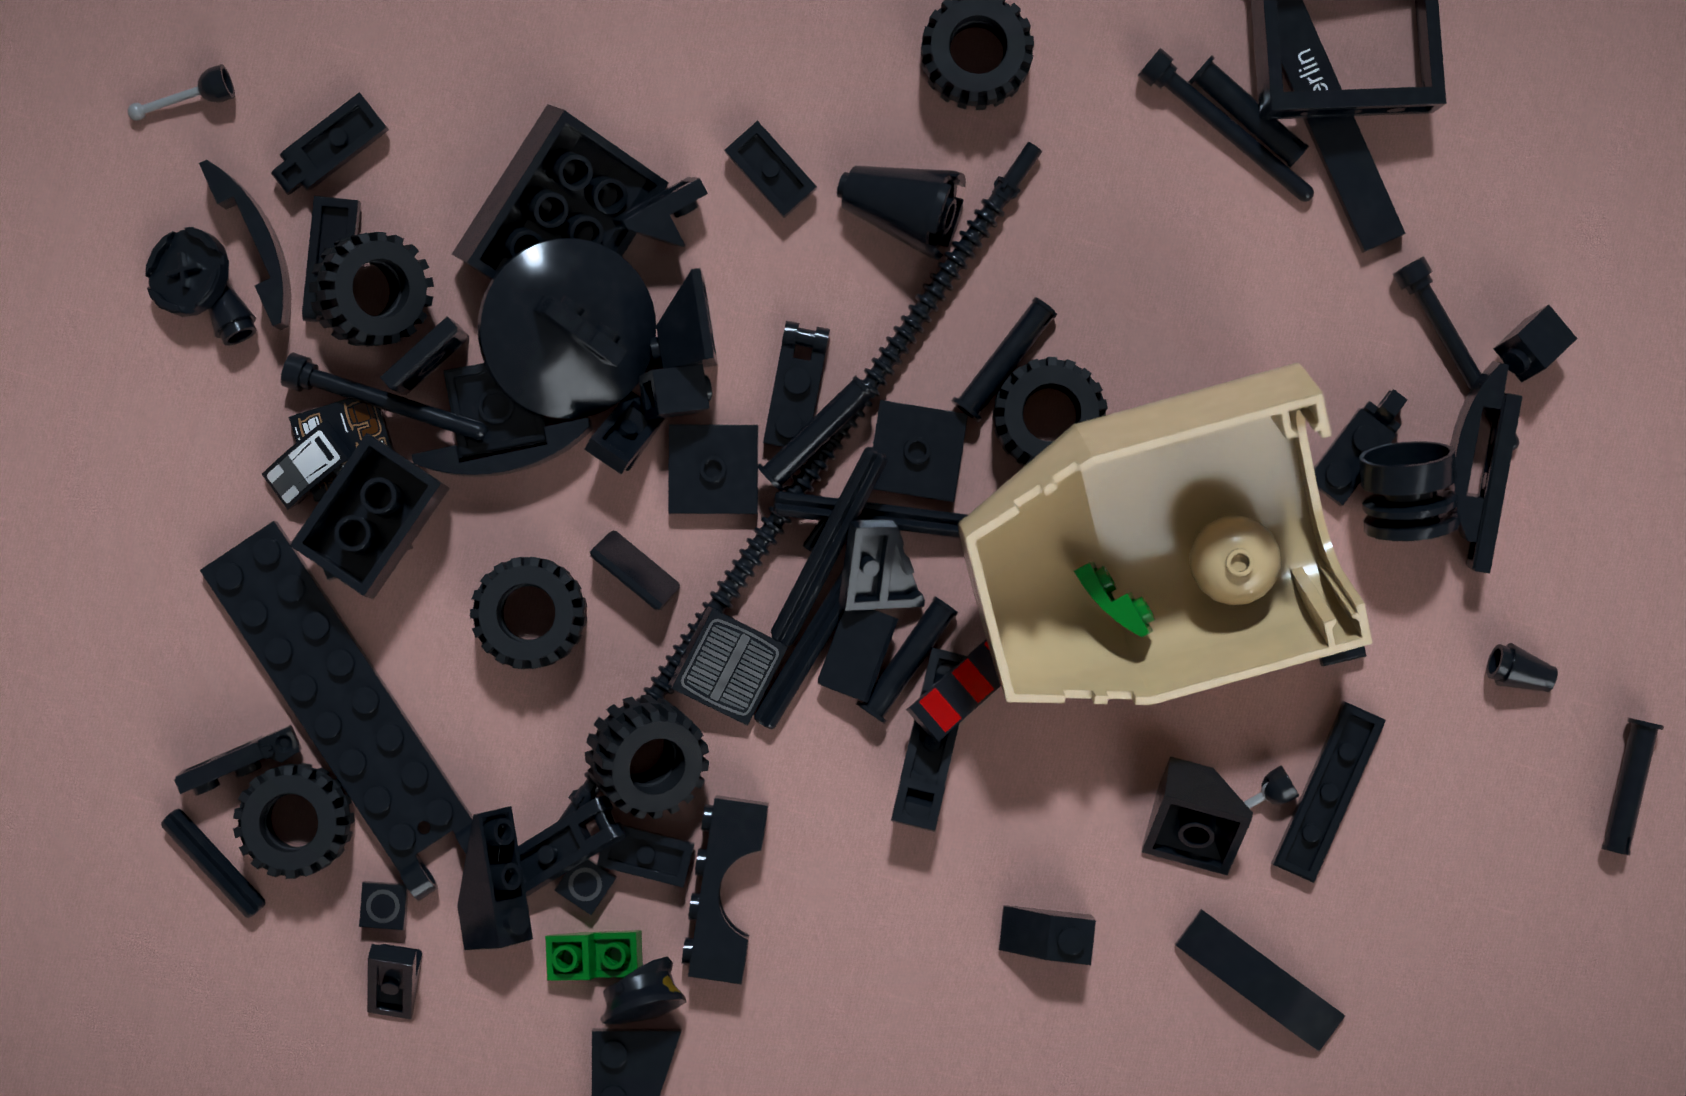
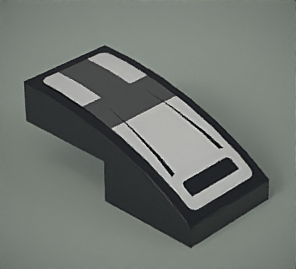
M326 420L289 448L262 475L287 510L300 504L320 483L333 477L346 464L352 453L329 421Z

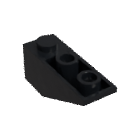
M512 806L473 814L457 904L464 950L500 949L533 939Z

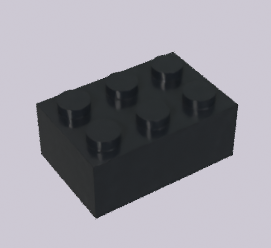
M366 433L289 546L362 596L374 599L450 488L379 439Z

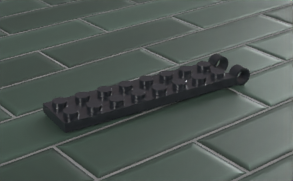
M272 521L200 569V572L398 869L407 889L415 899L420 901L438 889V885L418 853L453 831L458 843L466 854L473 816L297 550L289 546L291 541L279 523ZM422 821L430 824L431 828L427 834L419 831L418 826Z

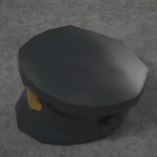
M668 956L652 960L637 968L619 982L607 987L603 991L606 1009L600 1018L602 1024H625L656 1019L686 1003L685 995L676 987L671 974L672 960Z

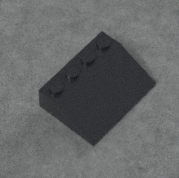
M547 104L452 255L492 280L502 265L515 254L533 244L551 239L572 238L587 240L601 244L623 256L636 233L617 228L612 219L665 190L669 182L567 111Z

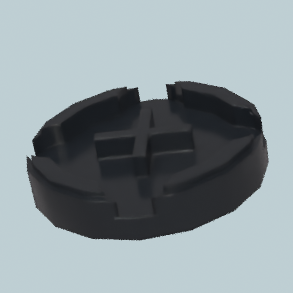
M194 227L184 228L185 230H180L177 233L172 231L163 236L152 249L146 264L145 276L149 278L150 288H147L150 298L159 308L181 317L197 316L210 309L221 297L229 277V260L225 247L214 235Z

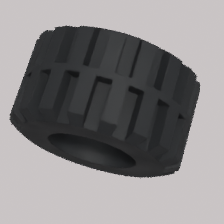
M945 0L938 11H933L929 17L928 25L924 29L920 55L922 56L921 66L923 73L927 74L929 78L928 84L933 91L937 89L941 93L940 98L947 103L950 100L958 103L957 107L966 109L967 106H976V110H985L987 105L994 104V107L1004 103L1005 98L1008 96L1012 97L1019 90L1022 82L1024 83L1028 75L1034 48V36L1030 35L1031 25L1027 17L1024 19L1021 17V9L1015 3L1010 6L1005 0ZM974 27L992 32L1003 46V58L999 66L990 72L982 74L970 73L960 68L954 62L950 52L951 42L959 32Z
M372 232L340 239L334 243L335 247L326 249L320 255L323 262L315 264L312 270V274L318 276L317 282L309 283V293H317V301L310 303L313 312H322L323 317L318 320L322 327L332 328L333 332L331 335L338 340H348L350 345L366 347L394 344L400 342L401 337H410L417 330L414 325L423 324L428 316L422 311L423 308L432 306L433 296L426 294L427 288L434 287L433 277L425 278L423 271L430 267L425 259L417 260L415 258L419 250L413 244L403 245L404 238L397 235L386 236V232ZM365 263L378 267L386 276L390 288L389 300L385 309L375 317L365 313L359 307L353 294L354 277L359 268Z
M1047 357L1042 360L1037 358L1029 361L1022 367H1018L1005 380L995 399L993 410L994 431L997 439H1000L1004 451L1008 455L1013 456L1017 463L1022 466L1027 465L1053 442L1036 438L1029 432L1024 423V406L1028 398L1035 392L1052 388L1066 394L1073 402L1076 410L1075 424L1106 415L1108 407L1107 401L1103 399L1101 393L1103 389L1099 382L1096 383L1090 375L1092 373L1085 367L1081 369L1075 365L1076 362L1069 359L1063 361L1058 360L1057 357Z
M516 557L511 558L510 561L499 563L493 567V571L483 576L480 580L481 585L479 589L475 590L472 596L474 606L473 609H470V619L474 621L475 628H472L475 638L478 637L483 644L481 645L483 650L493 655L496 661L517 669L546 667L565 658L572 652L571 649L575 644L579 643L583 636L581 635L583 627L586 626L585 607H587L586 599L582 596L580 590L582 588L578 581L574 580L570 572L564 567L543 558ZM525 586H534L544 590L551 597L555 606V619L550 630L545 635L532 640L522 639L512 634L504 620V605L507 598L513 591Z
M641 695L639 702L632 696L623 699L624 706L618 708L615 704L611 705L606 709L610 715L605 720L598 717L593 724L598 730L596 734L589 733L586 741L592 748V750L585 752V761L591 766L587 771L590 778L596 783V786L626 814L630 812L634 817L644 819L648 813L653 819L662 818L664 810H668L671 814L679 811L678 804L683 800L689 803L695 797L691 794L692 790L695 787L701 789L705 780L700 774L702 771H708L709 761L703 756L709 753L708 745L702 739L704 735L699 727L667 700L660 697L655 700L651 695ZM664 739V749L659 761L644 773L630 774V763L635 752L648 741Z
M292 763L279 766L255 777L249 783L251 786L247 790L242 791L238 800L241 801L239 808L234 809L233 819H238V827L233 828L235 838L240 837L243 845L239 849L243 856L249 854L253 858L250 864L257 869L265 868L268 870L267 875L273 877L282 875L285 876V879H296L300 876L306 877L332 864L331 862L339 858L345 851L343 847L351 840L353 834L350 831V825L355 822V814L350 813L349 804H352V800L349 795L343 793L341 789L343 786L339 780H333L328 776L330 774L329 771L323 768H313L312 764ZM297 794L304 797L313 805L317 813L318 828L316 835L311 842L304 846L294 847L284 843L273 830L271 823L273 807L277 800L285 795Z

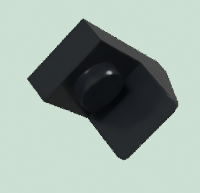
M686 177L612 220L617 228L670 245L685 247L684 241L670 215L673 214L675 218L692 212L699 206L696 200L708 193L700 178Z
M631 391L591 436L584 450L622 475L625 470L629 471L633 467L665 418L645 420L642 399Z
M388 944L371 945L368 955L367 1012L412 1019L423 954L421 950Z

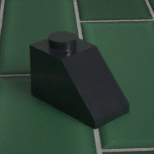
M1003 905L998 949L1042 960L1091 965L1096 920L1089 914Z

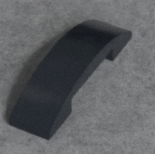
M210 161L200 162L199 165L216 203L226 210L238 205L269 273V279L254 286L272 326L279 330L289 327L291 317L289 272L282 247L270 221L255 199L239 182Z
M1492 361L1482 372L1467 395L1459 412L1450 443L1456 454L1457 480L1448 487V490L1454 491L1459 499V503L1455 508L1460 514L1458 531L1462 538L1476 543L1485 498L1478 494L1467 492L1483 407L1502 408L1509 370L1508 364Z
M589 418L545 426L544 431L547 445L466 462L460 458L458 446L456 445L412 454L414 464L450 475L485 477L510 474L538 466L558 457L584 439L593 430V426Z
M932 647L920 697L958 664L965 655ZM914 719L892 812V822L935 832L959 724L939 742L935 743Z
M1200 909L1175 943L1178 948L1318 1051L1322 1049L1345 1017L1343 1013L1202 909Z

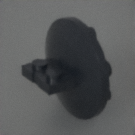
M559 238L533 244L515 254L502 265L489 283L483 296L478 316L480 351L485 366L493 380L507 396L519 405L533 412L554 418L573 419L595 415L624 399L639 383L638 376L646 372L652 357L650 338L656 337V315L653 302L638 272L613 250L601 244L582 239Z

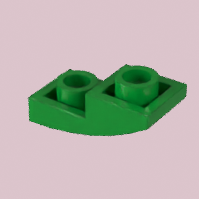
M1089 562L1074 571L1092 599L1116 622L1140 637L1153 632L1149 623L1154 621L1155 617L1142 596L1135 599L1132 592L1115 600L1111 592L1115 591L1117 586L1105 566L1097 568L1094 562Z
M641 930L582 932L545 936L547 981L625 977L643 966Z

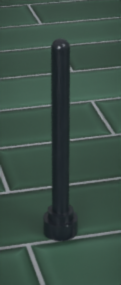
M1162 48L1155 53L1138 74L1149 86L1155 84L1160 89L1165 86L1300 201L1307 202L1313 198L1314 190L1306 181L1175 72L1178 68L1171 63L1174 58Z
M1424 256L1393 273V276L1401 289L1406 288L1409 295L1415 294L1464 381L1471 390L1474 383L1480 377L1481 372L1430 285L1433 282L1429 275L1433 272ZM1483 407L1482 412L1491 426L1494 408ZM1517 434L1515 435L1513 450L1519 446Z
M294 352L287 357L282 369L281 385L289 389L301 392L303 389L311 390L315 387L476 440L485 438L488 432L486 425L482 422L321 371L317 364L312 363L311 358Z

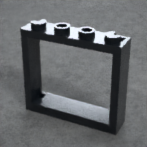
M1251 0L1260 120L1434 113L1447 104L1438 0H1415L1422 87L1292 92L1283 91L1277 0Z

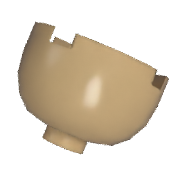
M1240 515L1220 517L1205 525L1199 532L1200 534L1195 538L1189 554L1191 574L1199 589L1213 600L1231 606L1249 604L1265 596L1275 584L1281 567L1280 548L1272 533L1257 520Z

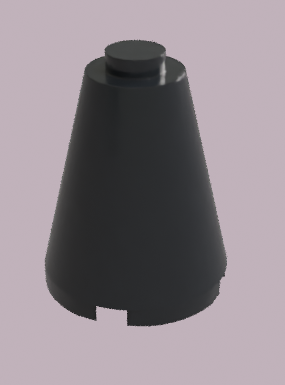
M854 166L849 173L844 172L837 187V197L842 199V207L845 210L922 254L939 260L943 256L938 250L939 246L949 247L958 226L964 199L956 197L957 185L965 187L966 179L963 173L953 170Z

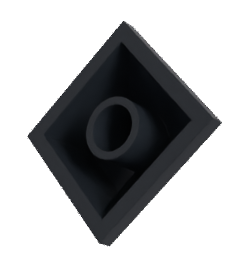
M701 268L691 269L656 325L658 337L650 338L654 364L662 363L663 369L703 364V367L718 365L705 278Z
M1170 756L1158 786L1141 852L1228 875L1252 821L1253 812L1214 768Z

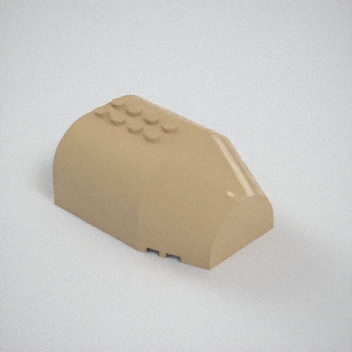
M1289 364L1073 424L958 523L961 545L977 608L1007 702L1065 703V698L1092 699L1094 704H1108V699H1132L1135 705H1153L1373 644L1365 603L1342 570L1326 527L1305 419L1322 438L1331 436L1323 392L1301 364ZM1240 515L1257 520L1272 533L1280 548L1281 567L1275 584L1265 596L1249 604L1231 606L1213 600L1199 589L1191 574L1189 554L1195 538L1200 534L1199 532L1205 525L1220 517ZM1089 562H1094L1097 568L1105 566L1117 586V589L1111 592L1115 600L1132 592L1135 599L1141 596L1145 599L1155 617V620L1149 623L1153 632L1140 637L1116 622L1092 599L1074 571Z

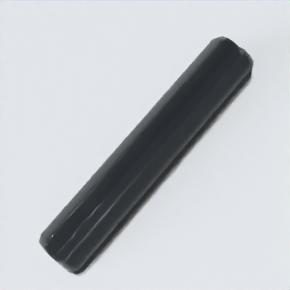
M181 809L173 810L161 822L162 828L246 918L253 917L264 907L265 899Z

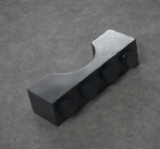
M716 795L713 805L705 804L701 831L709 832L707 850L698 849L695 875L703 876L700 894L692 893L688 920H695L696 926L694 938L685 937L681 964L690 965L688 977L742 985L749 934L736 927L726 915L721 902V883L725 872L736 860L747 854L762 850L769 803Z

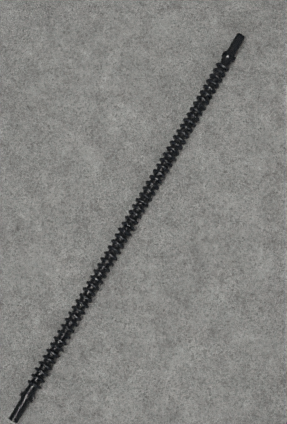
M1027 142L1005 176H998L994 182V189L989 199L981 200L983 208L981 210H974L975 220H967L968 230H961L959 232V235L962 237L959 242H952L954 250L952 252H945L946 262H939L937 264L940 269L937 274H930L932 282L930 284H923L925 292L922 295L916 294L917 304L915 306L911 304L908 306L910 314L908 316H901L903 323L900 327H893V330L896 332L893 337H886L887 347H880V357L878 359L875 357L871 359L874 364L871 369H864L866 377L860 380L876 397L880 396L878 388L881 385L887 386L886 376L888 374L891 376L895 374V371L892 369L895 364H902L900 356L903 353L909 354L908 344H916L915 334L917 332H924L922 324L924 322H931L929 314L932 311L938 312L937 302L939 300L943 302L946 300L944 292L946 290H953L951 283L954 279H961V276L958 274L961 269H968L966 261L968 258H975L974 249H981L983 247V244L980 242L983 237H990L988 229L990 227H997L996 217H1003L1005 213L1002 209L1021 192L1018 186L1042 153V150L1036 145ZM870 400L809 458L805 465L803 464L799 468L800 472L798 475L793 474L791 476L792 484L790 486L784 485L786 492L805 494L807 491H814V488L811 486L814 481H821L819 473L822 470L828 471L827 461L829 459H836L834 451L836 449H843L841 442L844 438H851L848 432L851 428H858L857 418H864V408L866 406H873ZM773 506L768 508L771 512L768 518H761L764 524L761 528H754L756 536L753 539L747 538L746 541L749 546L746 550H739V553L742 555L739 560H732L734 568L731 571L725 570L726 580L724 582L717 581L719 590L717 592H710L712 599L709 603H702V606L705 608L702 613H695L696 623H689V633L687 635H680L683 641L680 645H673L675 653L672 656L666 655L665 658L668 663L665 667H658V670L661 672L658 677H651L653 685L650 688L644 687L643 691L646 695H651L657 700L659 697L665 699L667 693H674V690L667 685L708 606L722 613L726 608H733L731 600L734 597L740 598L741 595L738 591L741 587H748L747 577H754V567L756 565L759 567L763 565L760 560L763 555H770L768 547L771 544L777 545L775 537L777 534L783 535L785 533L782 527L785 523H792L790 517L774 514ZM588 772L584 774L587 778L584 784L578 790H573L568 797L571 803L559 820L598 797L600 789L590 778Z

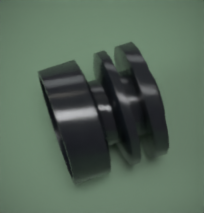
M1412 441L1386 444L1362 452L1359 456L1361 486L1365 491L1374 493L1366 497L1362 502L1363 510L1367 514L1364 519V531L1368 536L1387 541H1419L1448 535L1458 529L1460 514L1455 509L1459 503L1458 495L1454 491L1445 489L1453 485L1457 480L1456 454L1452 446L1438 442Z

